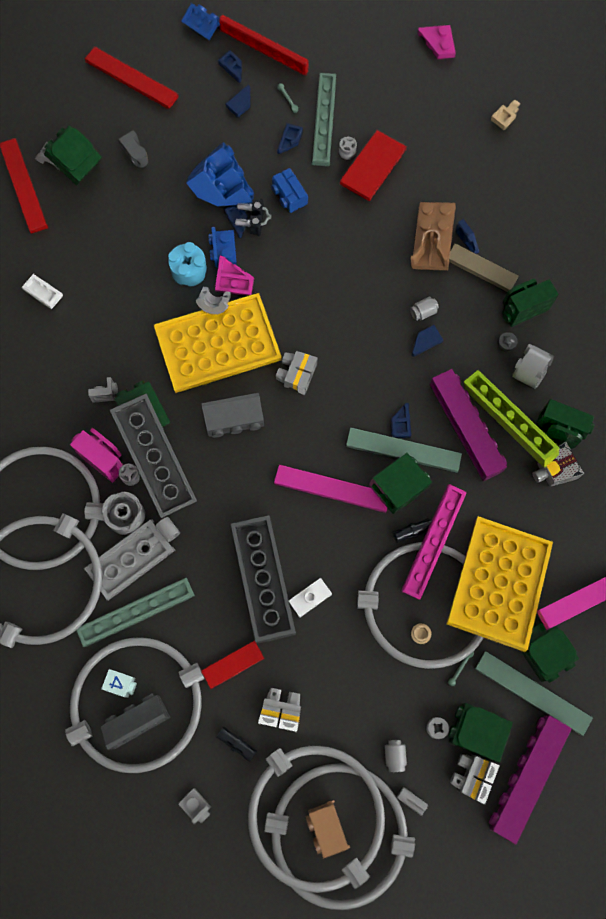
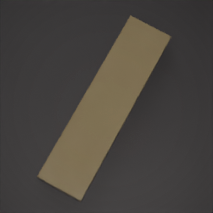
M454 244L450 251V263L507 292L513 288L519 277L457 244Z

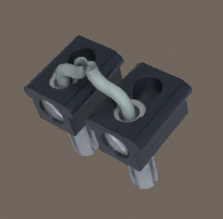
M263 199L253 200L252 204L238 203L237 208L239 210L252 211V216L250 220L236 219L235 224L250 227V234L260 236L262 225H265L271 219V214L264 207ZM264 210H265V211H266V215H267L268 217H267V218L265 219V221L262 223L263 214H264Z

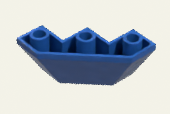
M224 142L201 161L187 178L186 183L194 194L213 205L228 206L238 205V203L251 204L253 202L254 192L248 185L244 172L234 157V151L229 145L226 146Z

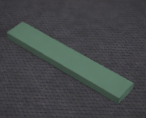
M319 73L312 165H330L336 74Z
M350 428L346 445L348 448L399 459L408 453L416 459L418 464L455 473L459 471L462 453L355 428Z
M186 577L80 626L77 629V633L83 647H87L184 602L195 595Z
M486 651L475 667V670L547 715L571 727V730L584 736L593 719L588 714Z

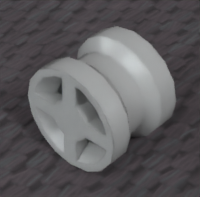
M352 137L342 138L339 145V155L346 160L352 159L356 155L357 142Z
M128 463L120 468L119 477L126 485L133 486L139 482L140 473L135 465Z
M435 717L427 722L426 731L430 737L441 739L447 735L449 726L444 719Z

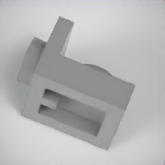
M107 377V388L96 386L94 389H88L89 398L93 403L115 401V394L118 393L117 383H114L111 377Z
M195 788L179 803V806L192 819L193 824L197 821L202 823L210 815L208 810L211 806Z

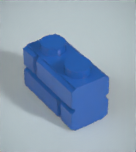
M291 168L272 177V191L275 195H279L283 208H287L292 213L308 204V195Z

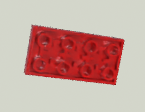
M377 130L340 180V185L370 201L404 154L407 146Z

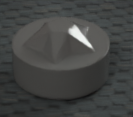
M509 332L502 334L498 340L499 348L505 352L513 351L518 343L517 337Z

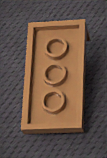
M420 202L413 256H411L412 269L448 270L456 209L455 203Z

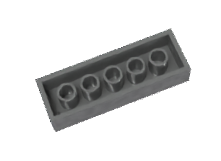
M147 394L111 409L110 412L160 517L163 518L196 502L194 493Z
M270 515L232 523L231 528L256 644L296 635Z

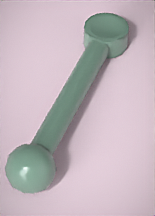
M279 83L277 88L282 91L291 105L292 112L297 113L298 106L293 104L284 90V85Z
M474 652L464 658L454 676L448 680L449 686H455L457 677L468 659L474 656Z

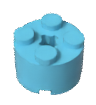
M187 242L175 247L169 253L168 262L171 274L178 284L195 286L204 280L207 265L204 253L198 246L192 242Z

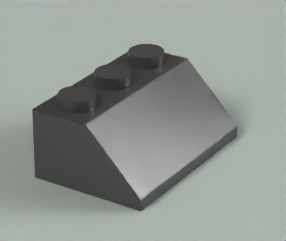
M259 393L201 403L209 437L217 438L225 433L238 434L242 430L247 429L254 431L264 426Z
M150 694L142 699V704L135 706V704L130 705L123 710L124 714L118 717L115 714L105 720L106 724L101 726L107 750L116 749L171 718L160 695L154 696Z

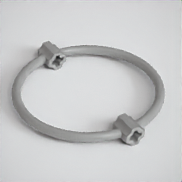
M31 447L14 452L0 461V472L10 463L36 454L53 455L70 462L85 477L92 494L93 503L87 502L84 512L85 519L90 520L85 532L89 540L95 532L98 521H104L102 513L104 503H100V494L96 481L89 469L70 453L51 447ZM79 541L62 556L43 562L19 560L6 554L1 549L0 559L14 567L42 570L67 562L76 556L84 548V545Z
M64 513L60 519L48 516H34L15 521L0 530L1 541L9 533L24 526L33 524L56 526L55 532L67 538H71L73 534L84 545L92 561L94 572L93 590L89 602L81 615L72 624L54 634L32 637L21 635L22 629L19 626L5 622L4 625L0 624V644L13 648L15 642L41 645L58 641L76 631L92 613L101 591L102 571L100 560L93 544L76 527L79 520Z
M422 542L411 543L393 550L376 565L369 576L365 591L358 590L357 609H364L367 624L374 638L387 653L397 660L419 668L450 666L469 656L479 646L484 637L475 635L473 640L463 650L448 658L421 660L401 653L388 643L379 631L372 610L378 609L379 595L378 592L373 591L377 578L392 560L405 553L419 550ZM443 546L442 553L450 555L464 564L466 556L451 547Z
M128 638L109 644L88 660L74 683L70 699L72 727L65 730L68 741L72 746L80 743L84 751L102 766L118 772L141 773L167 764L183 751L198 726L201 713L199 682L205 679L198 663L190 665L185 657L176 649L166 643L150 638ZM129 646H148L170 655L183 668V670L179 671V675L185 688L191 686L193 692L192 717L182 739L167 754L142 764H123L101 755L87 740L93 737L92 731L86 720L80 722L78 713L80 691L92 668L106 655Z
M307 746L292 750L286 754L283 753L281 748L276 750L266 758L269 766L256 783L249 804V833L260 861L281 882L299 890L326 892L341 888L349 883L356 889L370 877L366 869L375 858L384 833V806L375 781L365 767L357 760L334 748ZM306 755H326L339 759L351 766L367 784L376 809L374 838L363 860L359 862L355 858L342 869L345 874L344 876L327 882L302 881L283 872L272 862L264 850L257 828V807L267 781L274 773L279 777L292 767L291 760Z
M348 764L322 765L304 773L283 794L275 814H267L265 832L272 833V847L278 868L286 874L294 877L285 862L280 843V834L286 835L289 816L283 814L290 799L305 783L323 774L344 772L360 776ZM368 771L390 802L397 819L399 835L393 834L391 841V854H396L395 861L387 876L376 888L357 898L332 900L312 892L291 887L301 897L320 907L336 910L352 909L375 900L394 882L403 865L405 856L413 857L415 838L407 837L405 816L400 803L388 785L370 771Z

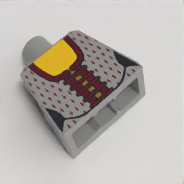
M567 442L558 446L559 456L545 468L539 462L537 463L540 469L533 472V477L537 483L546 479L549 486H555L579 479L584 474Z

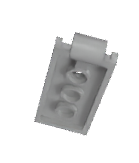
M169 517L162 519L157 525L150 519L99 557L102 571L101 592L108 601L175 551L174 547H171L168 542L175 539L180 534V531ZM144 545L149 547L147 552H142ZM91 563L84 569L91 577V579L94 581V572Z

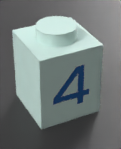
M109 669L102 690L128 698L129 694L132 695L136 688L135 678Z

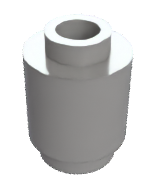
M427 297L414 303L410 307V312L415 321H421L436 314L439 306L434 298Z
M389 740V744L385 745L386 766L389 772L405 771V766L407 765L405 744H401V740Z

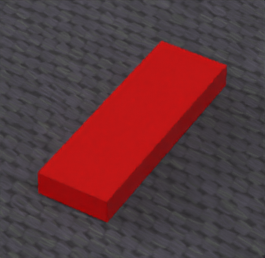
M254 640L201 672L210 689H213L260 662L264 657Z

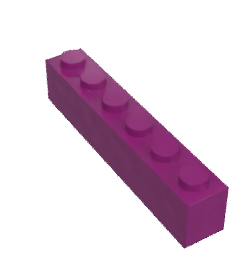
M451 369L433 377L430 386L481 479L485 481L502 473L507 468V461L497 450L496 441L489 436L488 427L485 422L480 420L479 411L476 406L471 404L469 393L466 389L462 388L458 374H455Z
M544 715L543 718H539L535 727L537 731L527 742L526 747H528L525 755H521L517 763L519 768L516 774L513 773L508 781L509 789L507 793L501 795L498 802L500 807L497 813L494 812L489 820V824H491L490 830L514 844H517L572 729L550 715Z

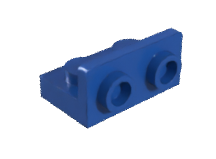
M191 3L181 22L210 40L217 26L220 27L219 17L212 12L210 15L206 13L207 10L200 4L195 6Z
M211 227L212 234H209V244L213 245V250H210L211 261L215 262V267L219 266L220 256L237 265L234 230L216 232L215 227Z

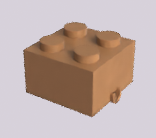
M334 800L308 810L309 816H306L310 832L315 830L316 837L313 840L317 853H322L323 858L350 848V845H347L333 804Z

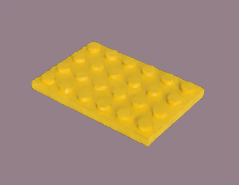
M259 293L228 302V308L220 314H210L201 310L154 324L175 393L282 360Z
M478 516L473 528L447 625L526 652L532 634L553 542Z

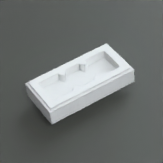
M34 274L22 286L25 292L50 309L63 296L61 292Z
M320 578L290 599L289 603L297 615L302 617L330 597L332 593Z

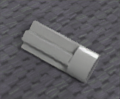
M403 787L397 795L400 801L422 816L426 811L428 805Z

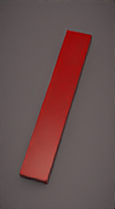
M224 15L219 18L220 30L303 75L307 74L308 59Z
M94 47L85 58L86 63L167 109H170L178 99V93L97 47Z
M16 138L0 143V148L30 233L47 229V223Z

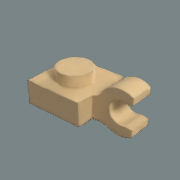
M514 100L508 107L502 105L492 115L491 121L505 130L515 120V113L518 111L517 107L520 103Z

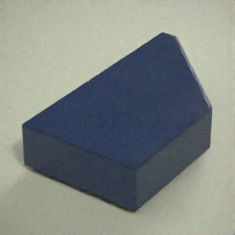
M228 51L218 60V64L240 83L242 60L233 52Z
M249 85L226 103V108L236 117H240L250 108Z
M286 124L277 149L278 154L298 146L303 133V127Z
M233 205L224 209V213L240 239L246 226L236 225L235 222L236 219L248 220V215L245 210H239L237 208L238 205Z
M464 219L460 220L455 232L469 251L478 254L479 248L474 232Z
M435 325L418 333L412 353L413 357L443 342V338Z
M405 403L391 418V434L394 438H411L409 403Z

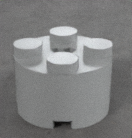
M529 344L524 352V358L518 360L512 377L536 389L547 373L548 365H551L554 356Z
M129 492L113 494L103 504L102 513L104 521L118 534L130 535L141 527L145 521L143 505L135 495ZM122 512H127L126 515L121 516Z

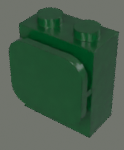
M69 125L66 129L62 127L56 134L58 137L54 141L51 139L44 146L46 148L44 155L77 186L98 164L102 156L93 148L92 143L81 132Z
M531 279L513 287L507 292L502 302L505 306L502 313L504 320L511 327L550 310L559 295L550 279L537 284L536 279Z
M144 380L133 385L134 389L130 391L125 389L116 394L117 397L114 400L118 406L147 394L161 426L164 427L171 423L149 381L146 383Z
M552 399L541 410L536 422V426L545 431L544 433L554 443L561 445L567 442L570 449L575 448L582 439L585 440L587 435L592 433L595 424L592 423L593 415Z
M406 453L373 477L368 485L391 513L395 514L425 491L432 481L428 473L418 466L416 459Z
M542 622L533 627L528 650L526 652L521 651L541 682L548 680L550 683L559 677V672L565 670V672L576 666L574 662L579 659L576 649L565 633L558 629L557 626L546 630Z
M462 703V706H458L455 713V718H457L455 726L452 725L448 733L449 743L500 763L513 722L479 707Z

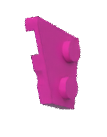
M450 25L418 29V35L426 40V45L433 51L437 59L455 57Z
M220 256L215 291L223 293L227 291L231 292V294L245 296L252 295L254 277L241 270L240 267L231 263L225 257Z

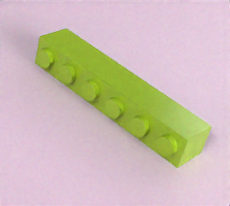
M479 370L464 381V387L469 395L544 468L559 456V447Z

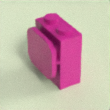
M94 428L89 430L92 434L91 436L84 430L76 434L70 444L71 447L82 459L113 483L119 477V470L123 466L118 459L121 453L116 446Z

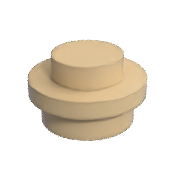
M417 624L411 630V637L416 643L425 644L431 638V630L425 624Z

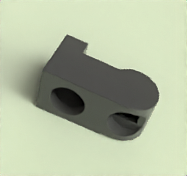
M134 130L119 138L122 150L133 164L139 168L145 167L148 164L147 153L143 147L139 146V140Z

